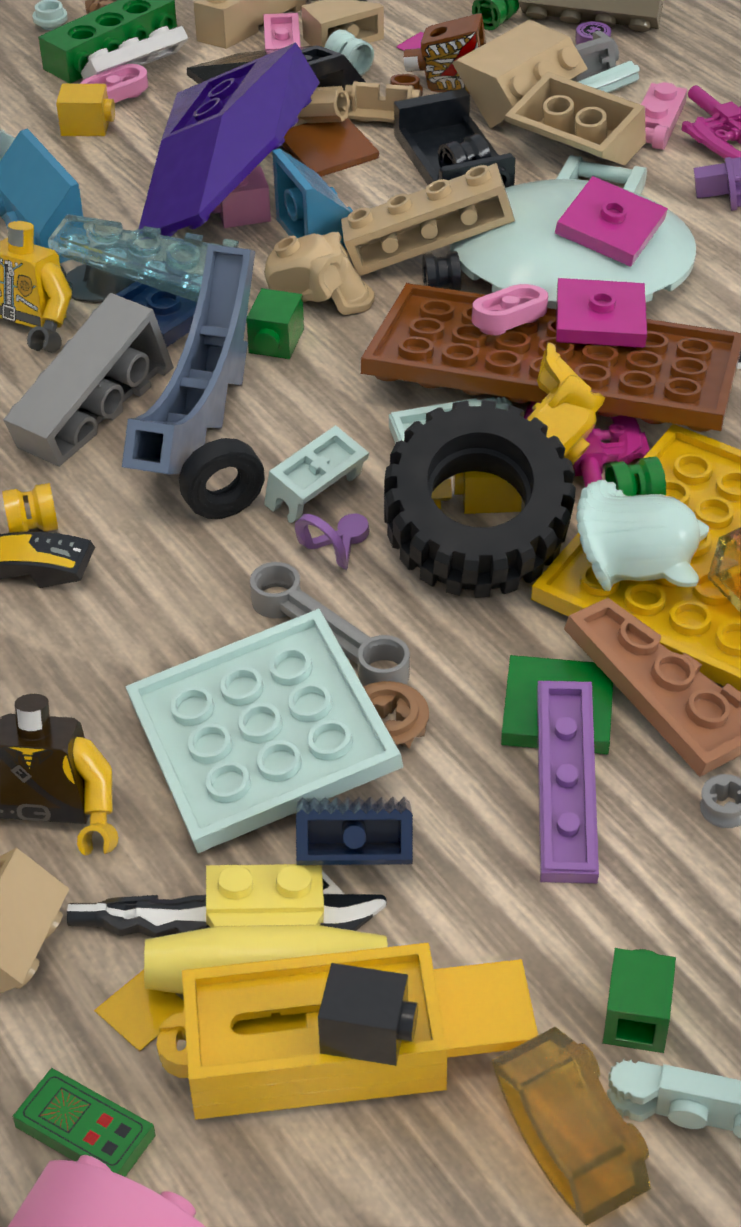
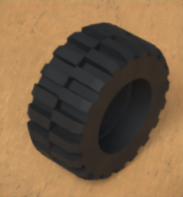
M466 400L453 403L452 410L444 412L442 407L426 413V423L424 425L420 421H416L404 431V441L396 442L390 454V465L386 467L384 522L387 524V536L392 548L400 549V560L408 570H414L417 566L420 568V580L432 587L435 586L437 581L446 584V593L457 596L461 595L462 589L474 590L475 598L490 597L491 589L500 588L502 594L518 590L521 578L526 583H532L542 575L544 565H550L560 553L561 544L565 542L575 502L576 487L573 485L575 473L572 462L564 458L565 447L559 438L554 435L548 438L546 436L548 426L538 418L534 417L531 421L523 418L524 410L509 405L508 410L496 408V401L482 400L481 406H469V402ZM479 471L494 474L510 483L520 494L525 507L516 517L503 524L483 528L471 527L458 523L446 516L434 503L431 495L436 487L449 477L463 472Z

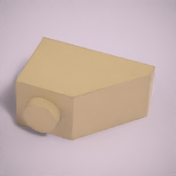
M321 0L303 5V39L311 46L325 47L329 36L339 29L346 30L357 39H362L368 43L384 39V6L380 3L358 0Z

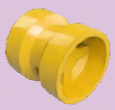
M50 483L35 485L32 491L21 492L18 489L2 491L10 533L28 532L31 529L37 528L44 532L58 530ZM24 503H29L31 519H27Z

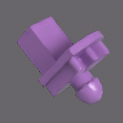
M727 157L725 158V163L693 168L697 199L728 194L731 211L741 207V157L732 159Z

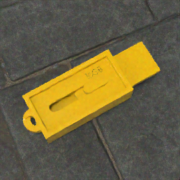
M428 942L182 970L184 1011L175 1013L163 1021L159 1027L156 1042L162 1067L169 1074L178 1078L189 1079L195 1120L444 1091L447 1090L448 1057L534 1048L539 1045V1036L522 959L433 969ZM331 963L408 975V1001L418 1003V1018L413 1042H401L397 1066L320 1054L318 1014ZM178 1040H185L186 1047L178 1051Z

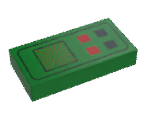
M53 1068L47 1072L12 1116L17 1129L69 1159L77 1162L81 1155L92 1156L106 1164L112 1172L126 1177L156 1136L154 1124Z

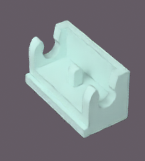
M335 425L269 471L264 505L274 512L285 501L289 507L288 522L293 523L302 516L305 503L346 475L347 480L352 481L359 476L362 471L363 462L369 457V452Z

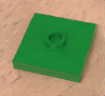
M510 655L501 745L538 748V681L592 682L594 753L609 755L613 682L595 662Z

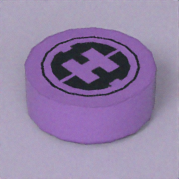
M601 22L582 23L576 28V44L593 40V32L599 30L611 37V28Z

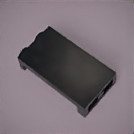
M465 88L394 102V136L427 185L437 180H451L465 175L468 170L479 165L490 166L497 163L505 188L514 186L516 159L511 153L498 155L469 116L470 95ZM475 133L480 134L486 140L491 157L440 168L438 161L440 145L450 141L460 143L464 137Z

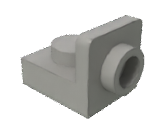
M599 30L593 32V40L575 45L588 69L574 78L573 81H580L616 66V61L619 59V50L614 39Z

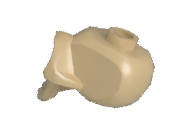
M331 232L325 235L313 233L300 238L296 236L285 237L274 246V250L267 257L264 275L267 285L271 290L303 294V302L308 300L320 302L332 297L338 311L342 315L366 312L371 308L375 300L374 291L360 278L347 258L348 252L340 243L342 237L339 232Z

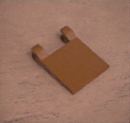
M349 118L343 122L305 123L292 127L285 134V142L282 144L292 157L318 173L321 177L379 158L377 148Z

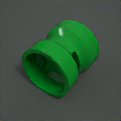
M475 0L472 5V15L482 13L484 29L488 31L494 30L504 23L505 20H508L517 13L519 0Z
M656 456L639 459L637 464L628 465L624 461L606 465L605 480L607 482H614L616 489L622 490L624 495L661 494L666 496L665 473L659 458Z

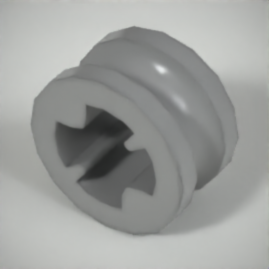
M720 774L711 777L705 782L701 792L700 808L702 815L712 825L720 828L741 826V778L731 774ZM728 797L736 800L735 803L729 801L724 806L716 803L717 800L724 801Z

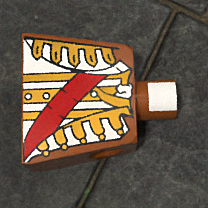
M482 13L425 28L421 40V48L404 50L405 71H425L428 89L433 92H447L465 88L469 93L452 63L486 44Z

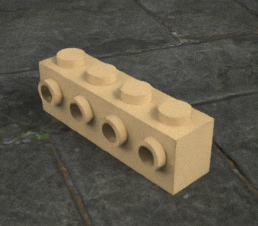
M497 163L490 166L479 165L473 167L465 175L451 180L441 179L434 181L426 189L409 195L405 193L395 195L387 203L370 209H356L348 217L341 219L344 243L359 276L515 221Z

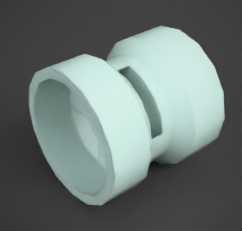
M342 29L333 32L326 41L324 48L345 55L361 76L371 67L374 59V49L368 42L357 39L353 34Z

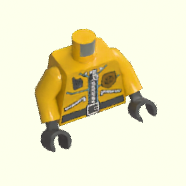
M25 221L10 222L8 224V238L0 241V318L32 327L27 336V344L31 349L40 351L43 348V350L51 353L56 352L62 345L61 337L56 332V329L62 327L64 318H66L72 290L60 268L57 252L34 244V225Z

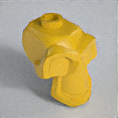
M548 343L542 356L537 378L539 388L548 395L541 403L537 402L532 407L534 411L527 420L531 421L535 417L547 425L546 436L550 438L554 435L559 438L565 447L564 458L569 459L573 465L590 446V443L585 439L596 425L595 412L603 405L605 397L601 393L591 392L592 388L561 359L560 354L556 352L555 345Z

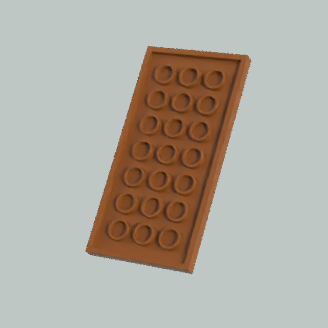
M406 283L361 357V374L375 376L381 381L403 380L418 383L425 388L446 387L462 390L469 395L490 394L503 396L510 401L518 403L528 401L541 403L548 394L539 388L537 378L547 344L552 343L555 345L556 352L560 354L561 359L592 388L591 392L601 393L605 397L603 405L596 411L599 415L605 417L622 415L641 418L649 424H662L666 422L684 425L699 432L710 430L722 431L741 354V333L646 319L647 339L646 345L643 348L556 342V309L547 308V313L533 323L519 325L506 330L501 335H487L472 323L473 302L477 298L485 296L484 294Z

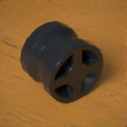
M457 251L448 252L443 257H435L432 253L423 254L422 276L424 286L461 291V267Z

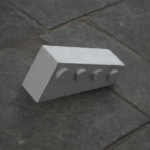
M110 293L99 307L93 310L89 319L72 339L66 342L62 351L46 370L39 374L35 383L19 402L12 406L8 415L3 419L18 449L60 467L97 435L98 424L106 418L113 421L123 412L122 403L132 394L141 397L151 388L149 380L157 373L165 376L174 368L153 309Z

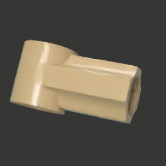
M342 86L317 87L311 95V103L301 110L297 116L299 120L293 127L305 123L343 122L348 118L350 106L348 92H345Z

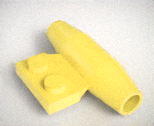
M206 865V925H209L210 928L145 939V989L183 994L182 970L388 947L386 935L320 926L324 920L322 865Z

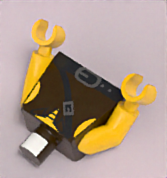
M26 694L17 698L14 704L15 714H6L0 718V818L87 824L90 816V825L83 828L77 837L79 851L85 856L92 853V835L94 831H97L103 837L104 854L113 851L118 844L119 837L114 826L107 823V815L113 813L111 765L94 743L85 738L81 722L72 717L50 716L49 700L46 696Z

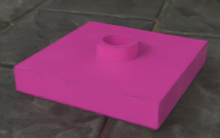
M592 176L557 221L555 234L631 267L665 220L668 208Z
M558 278L556 342L645 347L647 339L645 283Z

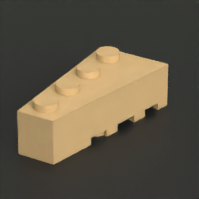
M195 0L193 3L197 41L227 49L258 33V26L264 25L263 14H281L291 8L292 11L298 12L302 10L303 5H306L307 0Z

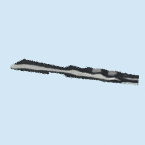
M323 894L324 920L320 926L356 931L386 907L387 899L381 894ZM158 895L108 898L98 903H69L67 907L68 926L104 928L119 936L142 933L155 938L210 928L209 925H206V895L187 896L172 900L159 899Z

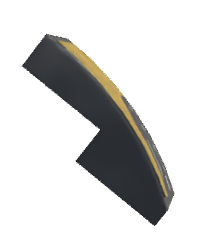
M12 532L0 534V580L30 574L39 588L81 581L95 546L91 540L60 533Z

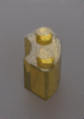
M553 1027L491 1060L506 1104L531 1154L561 1199L586 1226L651 1189L645 1160L649 1158L647 1144L639 1130L633 1124L626 1123L609 1100L599 1080L600 1068L598 1062L586 1044H577L557 1027Z

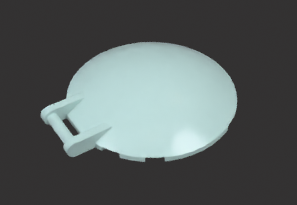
M570 155L556 179L528 182L505 188L514 215V222L450 244V251L458 252L461 270L473 281L482 278L491 283L492 292L518 284L535 285L548 292L547 308L556 309L558 278L645 283L646 302L652 301L654 292L661 289L671 292L689 276L695 262L696 243L687 225L670 210H667L665 220L631 267L555 234L557 221L588 183V180H578L579 177L591 178L594 176L604 181L625 184L622 189L655 202L641 195L646 182L647 167L634 166L633 169L586 162L580 156Z

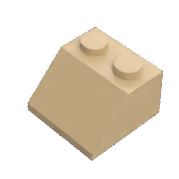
M18 848L0 856V994L13 988H22L33 977L39 966V959L36 956L44 940L60 924L63 914L59 909L69 891L66 885Z

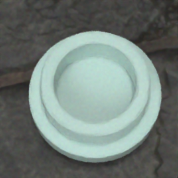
M58 0L38 2L32 15L33 22L45 30H54L68 19L67 11Z

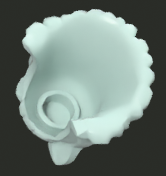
M606 480L591 482V484L582 489L577 505V529L581 536L580 541L586 558L591 562L595 577L604 591H610L613 584L622 580L648 581L665 578L670 583L681 587H694L698 584V574L690 563L699 546V542L708 535L709 526L698 520L695 513L686 504L674 497L661 494L626 496L622 490L616 489L614 482H607Z

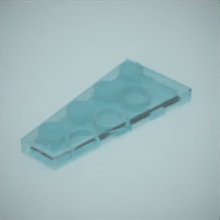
M70 214L65 216L48 239L49 249L55 250L59 256L195 302L198 301L208 244L220 245L203 242V235L186 233L184 239L161 235L160 228L147 226L134 231L124 230L121 222ZM224 239L223 245L220 246L238 248L239 241Z

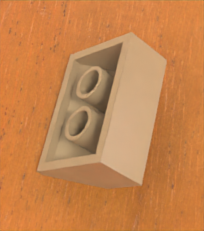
M530 19L452 63L490 129L505 121V115L547 72L573 80L588 69L569 36Z
M547 72L505 115V122L622 165H626L646 143L645 106L551 72Z

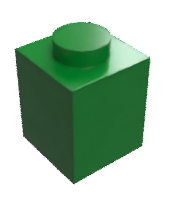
M261 288L246 318L249 353L284 359L291 358L304 331L303 294Z
M615 948L602 1044L664 1053L671 1015L676 957L660 955L646 949L627 950Z

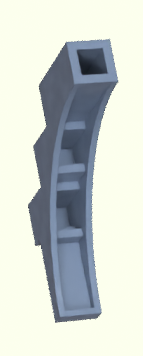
M208 244L200 293L183 352L168 385L155 404L144 414L128 419L122 467L163 474H180L184 462L195 450L205 444L207 427L222 428L228 384L242 385L248 346V342L244 341L255 251Z

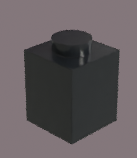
M331 963L318 1014L320 1054L397 1066L401 1042H413L418 1018V1003L408 1001V975Z

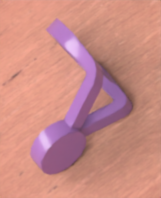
M357 513L348 514L341 518L338 522L337 531L315 515L304 514L295 522V533L299 544L309 549H317L333 544L337 564L345 570L348 568L351 544L360 543L369 535L370 529L367 518ZM308 525L317 527L324 535L312 538Z

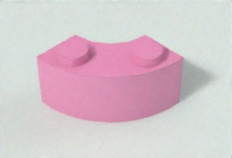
M81 1155L77 1162L68 1160L49 1161L8 1227L205 1226L194 1218L196 1214L194 1206L182 1196L170 1191H163L161 1194H158L127 1177L112 1172L106 1164L88 1155Z

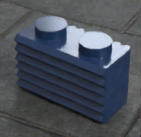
M315 797L310 802L304 798L297 802L296 865L413 864V813L410 802L405 797L399 802L394 797L388 802L383 797L377 802L371 797L365 802L360 797L354 802L349 797L343 802L337 797L332 802L326 797L321 802Z

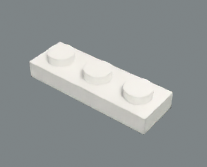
M168 26L161 27L153 31L149 38L139 41L138 37H134L120 44L119 49L108 52L107 48L94 52L88 57L89 62L81 71L83 79L124 64H138L141 66L177 53L189 38L183 26L169 30Z

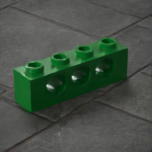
M117 0L38 36L43 69L69 84L82 79L81 71L89 62L88 57L94 52L107 48L108 52L119 49L120 44L134 37H138L139 41L149 38L153 31L164 26H168L169 30L176 28L175 0Z

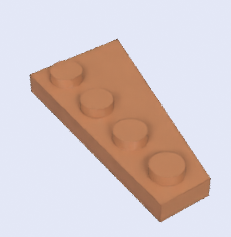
M609 598L568 616L564 630L699 777L741 755L740 691L728 683L723 688L699 672L702 664L686 653L681 655L665 648L659 643L661 639L660 634Z

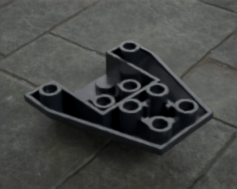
M318 45L299 47L320 82L317 87L342 86L345 91L346 85H353L354 81L366 82L345 55ZM279 49L237 53L187 67V76L199 84Z

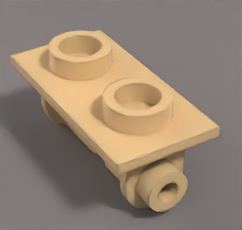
M354 81L353 85H346L345 92H348L350 101L348 118L362 123L383 121L394 124V102L421 97V91L414 90V86L387 84L386 97L380 96L379 83Z

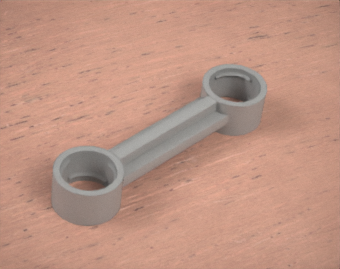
M271 562L263 564L253 571L250 577L252 606L257 613L268 618L289 616L291 619L320 609L346 657L358 664V678L362 686L381 681L408 683L410 677V652L408 646L402 640L389 635L369 637L303 592L300 587V575L289 564ZM271 587H284L288 589L281 593L264 592V590ZM380 660H389L398 664L389 669H378L370 666L371 663Z

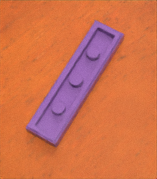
M538 681L540 882L597 884L599 862L592 682Z

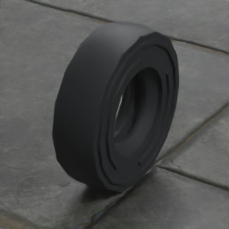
M232 438L214 440L195 450L184 462L179 475L182 497L195 514L207 519H223L238 514L250 506L257 498L265 481L263 464L252 447L238 439ZM227 467L237 469L238 474L236 478L226 487L216 491L206 489L207 481L217 471Z

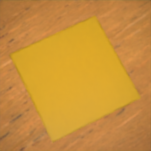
M143 969L94 1011L140 1052L158 1036L159 1027L164 1020L175 1013L184 1011V1001L175 993L145 989Z

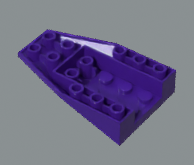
M297 43L274 51L176 94L161 139L136 236L140 244L155 238L158 241H163L171 237L179 229L188 227L190 230H193L203 225L210 218L209 214L272 150L277 149L285 142V134L298 122L297 116L303 108L311 103V95L320 83Z

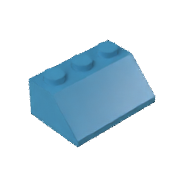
M28 128L21 130L0 161V217L5 221L7 229L8 224L14 221L32 223L34 225V244L55 250L59 255L60 263L89 254L78 182Z

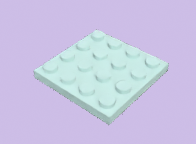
M320 609L125 686L197 853L296 813L297 802L302 798L310 802L315 797L321 802L325 797L327 799L403 768L401 753Z

